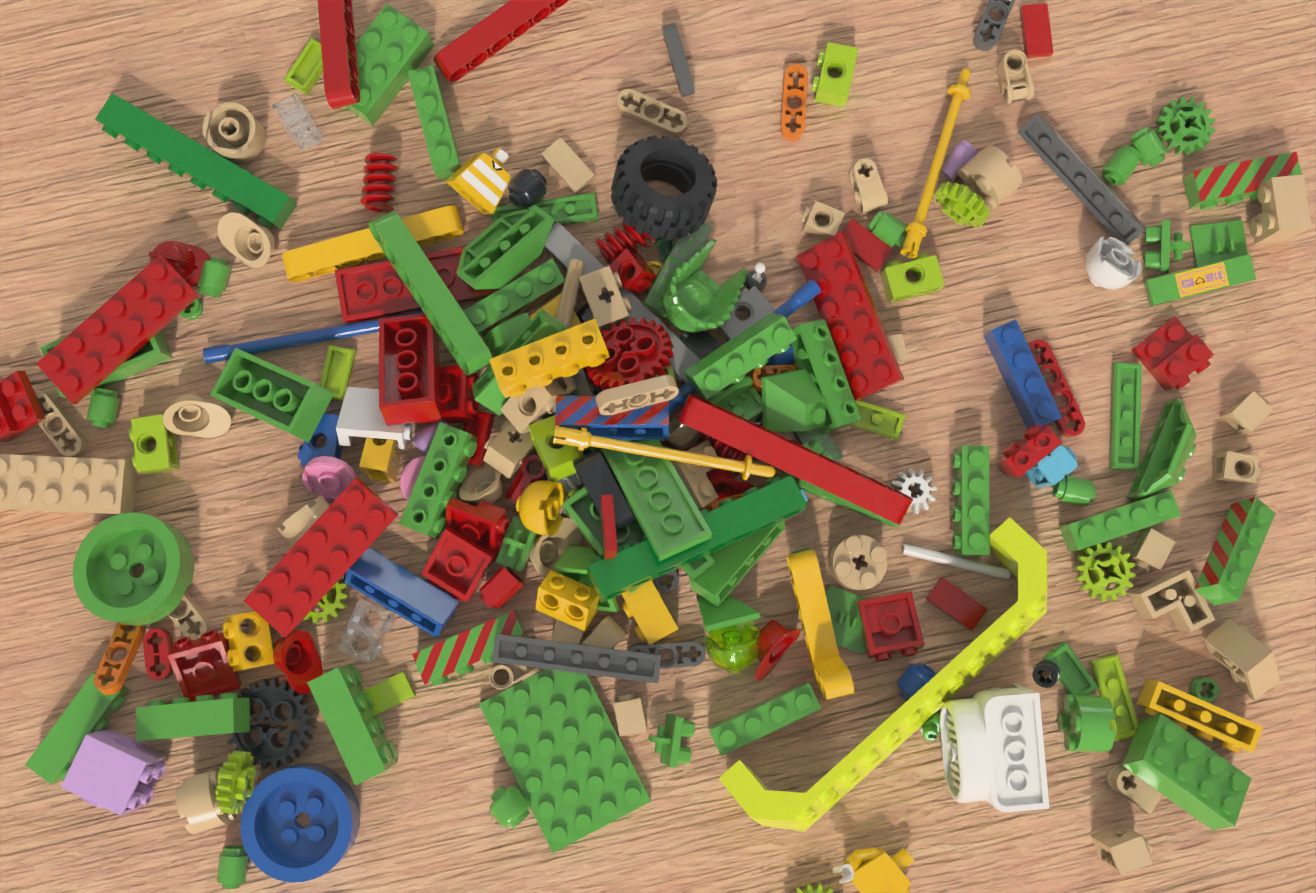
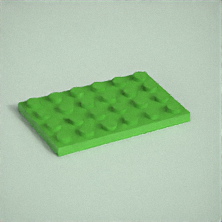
M544 669L479 703L524 796L530 802V808L552 853L651 802V798L588 674Z

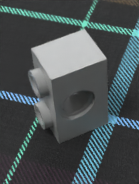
M756 286L750 290L744 288L738 296V301L734 304L735 310L730 312L731 319L725 320L724 325H720L716 329L728 342L774 312L775 308ZM745 310L749 314V319L740 321L736 318L735 312Z

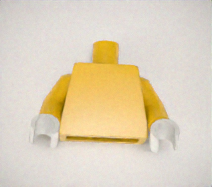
M874 847L856 849L846 858L843 865L833 868V873H840L842 871L843 877L839 880V883L851 881L861 893H910L909 886L911 882L902 871L915 860L904 847L891 858L882 847L878 849Z

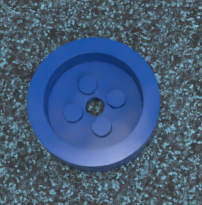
M300 763L281 769L261 781L254 788L252 796L248 797L244 805L240 823L243 846L251 861L262 872L274 879L293 883L316 879L338 864L355 843L360 827V808L355 792L347 781L345 782L334 770L320 764ZM301 812L307 813L311 818V823L306 828L296 821Z

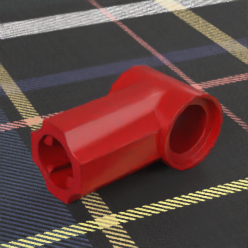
M530 455L523 460L522 468L505 495L506 498L515 504L518 497L522 495L523 491L531 483L542 481L546 477V470L543 464L541 472L537 475H533L529 470V466L533 461L539 460L541 462L540 457L537 455Z

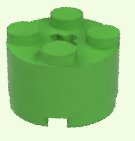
M1065 694L1063 698V714H1058L1057 717L1058 729L1063 730L1065 750L1081 752L1110 751L1115 739V730L1110 729V720H1115V715L1109 698L1097 695Z

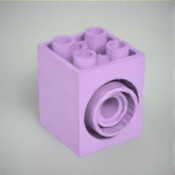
M111 728L86 734L61 788L80 796L85 802L93 806L108 809L122 816L149 804L155 793V790H153L156 780L163 776L167 768L165 761L168 755Z

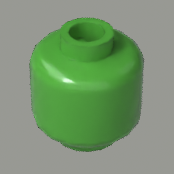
M501 786L490 797L493 802L489 807V812L504 828L510 826L513 829L516 828L530 814L528 811L530 802L516 786H510L507 789Z

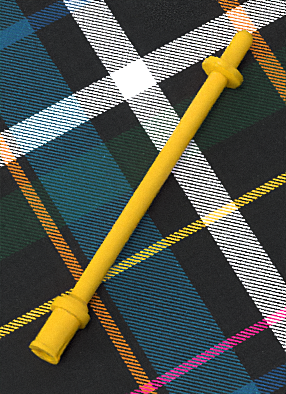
M968 68L960 71L957 84L949 86L947 91L952 97L914 221L907 224L905 229L907 235L900 253L906 256L907 252H909L908 258H916L918 256L922 238L926 236L927 228L924 222L962 100H967L971 96V91L967 87L970 77V70Z
M558 425L555 427L554 444L578 447V450L582 451L584 448L592 446L742 472L743 480H747L750 474L773 477L775 475L773 467L751 463L752 456L747 455L744 461L595 436L591 435L587 428L577 430Z

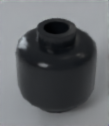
M536 169L521 170L508 183L510 201L517 207L523 206L528 208L536 205L547 192L545 177Z

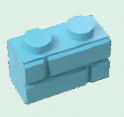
M1059 445L1028 470L1025 475L1037 488L1055 485L1065 477L1064 475H1068L1078 467V463L1075 461L1076 456L1069 447Z

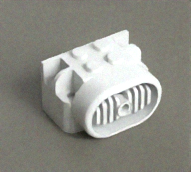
M1014 683L1010 684L1011 688H989L988 690L976 693L973 698L947 700L944 702L940 712L943 768L946 783L953 799L958 803L986 801L1001 812L1049 809L1039 692Z

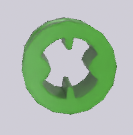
M196 298L192 302L195 306L191 307V312L183 310L179 315L189 320L198 318L203 312L202 302Z
M1197 677L1193 679L1189 687L1192 696L1205 702H1212L1219 695V686L1211 678ZM1201 684L1209 685L1206 689L1208 695L1200 694L1202 691Z

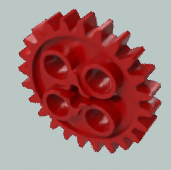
M632 317L630 323L627 324L624 319H621L620 326L617 327L612 323V330H601L610 358L605 359V362L595 367L586 366L587 373L597 388L601 386L604 391L655 378L657 374L665 375L663 367L671 366L669 358L674 357L671 350L674 346L668 331L664 330L662 324L656 325L654 319L647 323L645 317L639 322L636 321L635 317Z

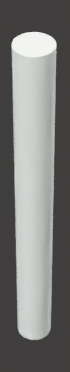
M904 544L902 554L1006 580L1009 579L1011 573L1007 568Z

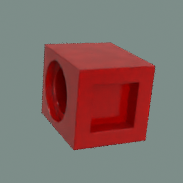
M628 248L609 265L613 273H618L624 289L636 294L645 291L657 277L641 254Z

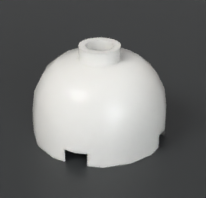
M1101 237L1086 255L1085 268L1089 280L1095 286L1111 290L1126 287L1142 272L1141 263L1139 260L1135 263L1131 257L1134 252L1122 241L1114 237L1103 240L1104 237Z

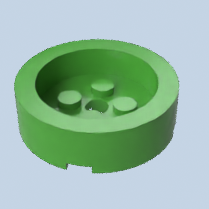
M137 512L118 514L95 526L82 541L73 565L74 587L82 604L91 613L102 619L132 626L154 623L173 612L183 601L181 598L188 585H191L194 574L193 553L185 536L174 526L148 514ZM138 563L143 564L144 573L139 578H136L132 574Z

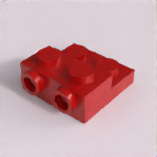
M1176 316L1170 318L1131 349L1165 391L1174 387L1177 390L1184 387L1191 381L1188 376L1194 371L1198 374L1211 365L1209 359L1214 356L1197 334L1192 336Z
M459 365L440 367L442 419L420 421L418 423L445 421L448 424L473 422V415L478 413L479 404L474 399L472 385L479 378V375L476 372L466 375Z
M15 371L0 381V442H10L46 419L26 371Z
M1035 424L1023 433L1024 438L1017 444L1015 442L1011 443L1002 451L1003 456L998 459L1001 464L997 467L1004 475L1020 478L1062 443L1048 425L1037 426Z
M451 498L446 504V528L454 529L495 554L492 560L494 562L501 550L504 535L510 526V519L506 518V510L481 501L475 507Z
M447 527L421 575L425 576L431 584L448 590L455 599L468 602L478 590L495 554L454 529Z
M912 591L857 602L868 658L875 657L876 662H882L892 659L891 654L902 653V657L919 654L918 649H921L925 643Z
M210 630L203 633L201 638L192 641L190 637L178 639L174 642L167 655L183 696L189 697V702L196 701V696H214L240 689L242 685L238 672H233V666H230L227 653L230 648L228 639L225 638L223 632L218 633L217 630Z

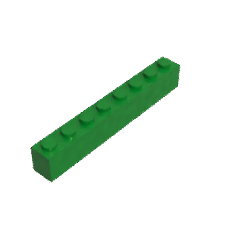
M111 93L95 118L96 121L103 125L101 130L114 139L118 136L125 139L123 143L136 152L141 148L147 152L145 156L159 165L162 161L169 165L167 169L181 178L184 174L191 178L189 182L202 190L206 187L213 190L212 195L224 203L230 200L235 203L234 208L246 216L250 213L258 217L256 221L269 229L273 225L281 230L297 205L289 195Z
M791 475L784 479L782 476L775 477L767 482L768 486L762 489L753 487L743 493L744 497L735 501L733 498H728L719 503V508L710 512L708 509L701 510L700 513L712 532V538L664 560L659 561L646 536L642 538L643 542L633 546L632 543H628L619 547L616 557L613 559H604V555L591 560L592 565L588 566L587 573L601 603L801 513L807 506V503L793 476Z

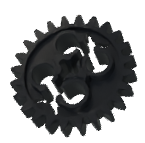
M267 678L260 680V686L257 682L250 683V690L242 688L240 692L243 697L238 696V698H249L250 716L256 714L254 710L256 701L261 703L263 707L262 714L253 717L254 721L261 722L269 719L272 723H283L298 719L299 717L302 718L296 725L298 730L293 729L285 733L287 737L285 745L279 743L278 733L286 730L288 726L277 725L271 728L270 724L260 723L250 725V732L230 733L233 737L227 743H236L237 747L234 750L251 752V756L254 757L252 765L256 766L261 761L262 769L268 768L270 762L273 769L280 767L281 762L284 766L291 763L290 757L294 760L299 758L300 753L298 750L304 751L308 748L303 741L313 739V736L307 733L308 730L316 728V725L309 723V719L315 717L316 714L308 713L307 711L313 704H304L303 702L307 694L297 695L295 690L289 689L287 680L279 685V678L272 679L270 684ZM283 704H286L290 709L288 718L284 717L281 713V706ZM253 729L259 733L260 739L258 743L254 742L251 738V731Z

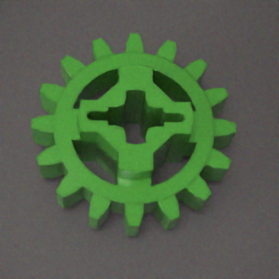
M1181 97L1176 102L1174 100L1170 101L1159 112L1160 116L1155 120V123L1160 126L1155 132L1162 134L1160 140L1162 143H1167V151L1173 147L1175 148V155H1179L1184 150L1187 156L1194 151L1199 152L1212 140L1209 136L1215 133L1216 130L1210 126L1216 120L1208 117L1212 112L1211 109L1203 110L1205 104L1203 101L1196 105L1194 97L1187 102L1184 97Z

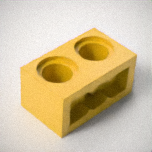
M550 570L538 587L535 610L585 631L597 612L599 597L594 588Z
M255 611L225 617L223 633L229 642L230 650H228L227 657L230 666H233V672L274 664L273 647L267 621ZM242 621H246L249 625L247 634L241 630ZM247 648H250L254 654L251 662L245 656Z

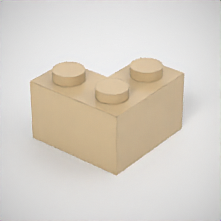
M1304 174L1272 177L1259 185L1258 200L1262 203L1263 212L1251 218L1250 234L1254 238V244L1287 241L1312 227Z
M708 439L686 450L687 452L718 457ZM671 460L698 509L703 508L718 498L713 485L706 475V472L713 467Z
M1175 570L1129 593L1141 618L1155 619L1168 612L1177 631L1192 632L1215 621L1204 597L1194 590L1196 582L1190 570Z
M1228 619L1204 639L1208 653L1230 670L1233 684L1254 701L1280 681L1273 648L1263 640L1258 641L1254 638L1249 629L1244 625H1237Z

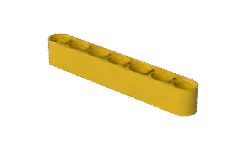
M453 205L401 219L420 248L459 237L464 233L458 208ZM370 228L289 250L281 255L289 282L305 281L333 273L335 270L351 268L387 257L373 237Z

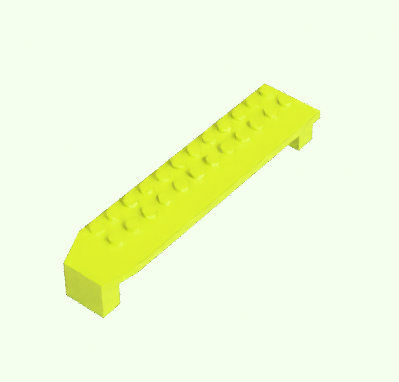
M1010 517L989 535L991 553L1018 578V601L806 793L768 790L755 773L740 759L718 779L749 817L760 825L805 832L916 732L923 723L942 708L944 702L951 700L1046 614L1047 551Z

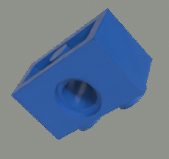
M323 414L309 443L304 441L299 447L298 459L301 460L300 465L306 467L310 460L321 456L335 457L341 460L343 445H339L336 431L339 415ZM320 435H325L326 444L318 448L316 445L317 438Z

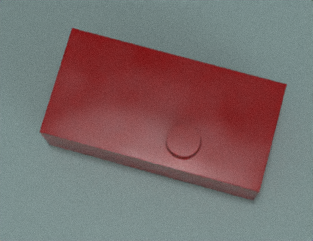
M425 313L379 319V409L387 426L442 419L439 334Z

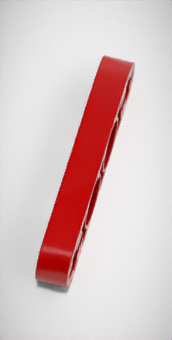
M1034 340L1028 344L1031 352L1035 348H1041L1043 351L1040 354V358L1038 355L1033 356L1037 365L1046 360L1049 362V364L1039 368L1041 374L1045 369H1049L1055 374L1054 382L1046 383L1052 397L1060 393L1066 398V405L1063 408L1058 407L1059 412L1062 413L1068 409L1072 411L1067 416L1063 415L1062 418L1055 420L1056 427L1065 437L1077 436L1085 429V420L1051 347L1044 340ZM1069 420H1075L1077 423V425L1073 427L1074 431L1072 428H1066L1065 424H1067Z

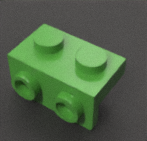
M750 376L736 384H731L729 389L718 397L707 400L752 422L763 415L762 398L754 389L753 380Z

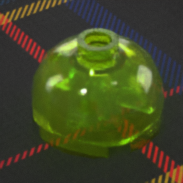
M735 624L709 631V637L705 635L707 655L713 664L723 670H727L731 674L741 673L743 669L753 664L759 655L760 647L758 639L760 632L757 628L744 625L745 630H735Z

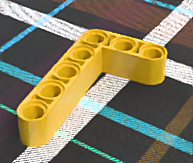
M810 549L786 555L815 682L826 700L854 693L853 681L849 669L839 656L815 550Z

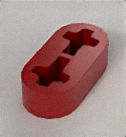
M153 628L147 631L143 637L145 669L147 675L153 680L169 678L174 672L167 656L173 646L172 635L164 628ZM157 636L163 637V642L159 643V645L153 644L152 639ZM165 664L166 669L161 672L156 671L155 665Z

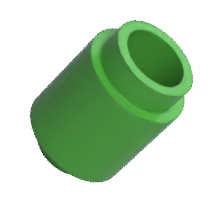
M1149 126L1129 138L1132 142L1130 146L1140 153L1139 160L1143 166L1149 164L1152 168L1166 159L1164 154L1168 152L1155 130L1151 131Z
M1128 145L1117 149L1102 169L1104 180L1114 186L1125 184L1139 164L1140 153Z
M880 211L868 227L873 231L872 234L891 248H894L896 245L901 247L907 235L905 231L907 225L889 212L884 213Z
M211 257L210 261H204L198 286H200L199 293L215 298H220L221 294L225 293L231 268L226 266L227 261Z
M95 388L94 394H91L87 420L92 421L91 426L109 428V424H115L120 401L117 398L118 392Z
M1064 475L1065 477L1053 485L1052 496L1058 498L1059 501L1086 507L1089 502L1092 503L1095 499L1096 487L1093 486L1091 480Z
M224 846L223 853L219 854L217 883H221L224 889H237L241 883L246 882L248 854L244 846Z

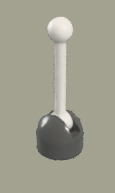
M757 263L755 270L747 274L745 283L749 290L754 286L759 291L765 288L767 277L764 273L766 269L764 263Z

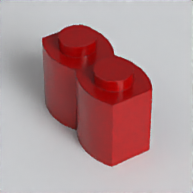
M503 565L479 589L482 593L480 599L489 608H503L526 584L510 567Z

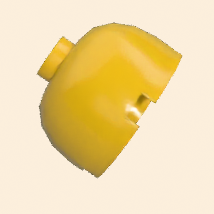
M542 480L531 483L523 491L522 495L517 499L516 510L519 512L520 519L527 529L544 536H554L559 531L564 518L562 516L558 517L559 510L566 501L564 486L562 483Z

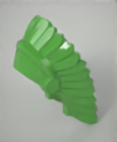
M711 238L709 243L705 242L699 252L696 251L688 262H683L681 268H676L675 274L672 275L671 282L665 290L664 307L666 314L676 327L684 331L700 332L724 325L725 320L731 319L730 312L735 310L734 304L738 301V296L741 294L740 289L744 287L743 284L746 282L745 276L748 274L746 268L739 270L720 285L701 270L717 241Z

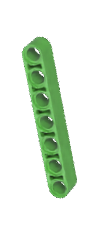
M391 211L370 221L369 228L373 237L464 373L470 375L490 364L489 359H492V355L488 347L395 211Z

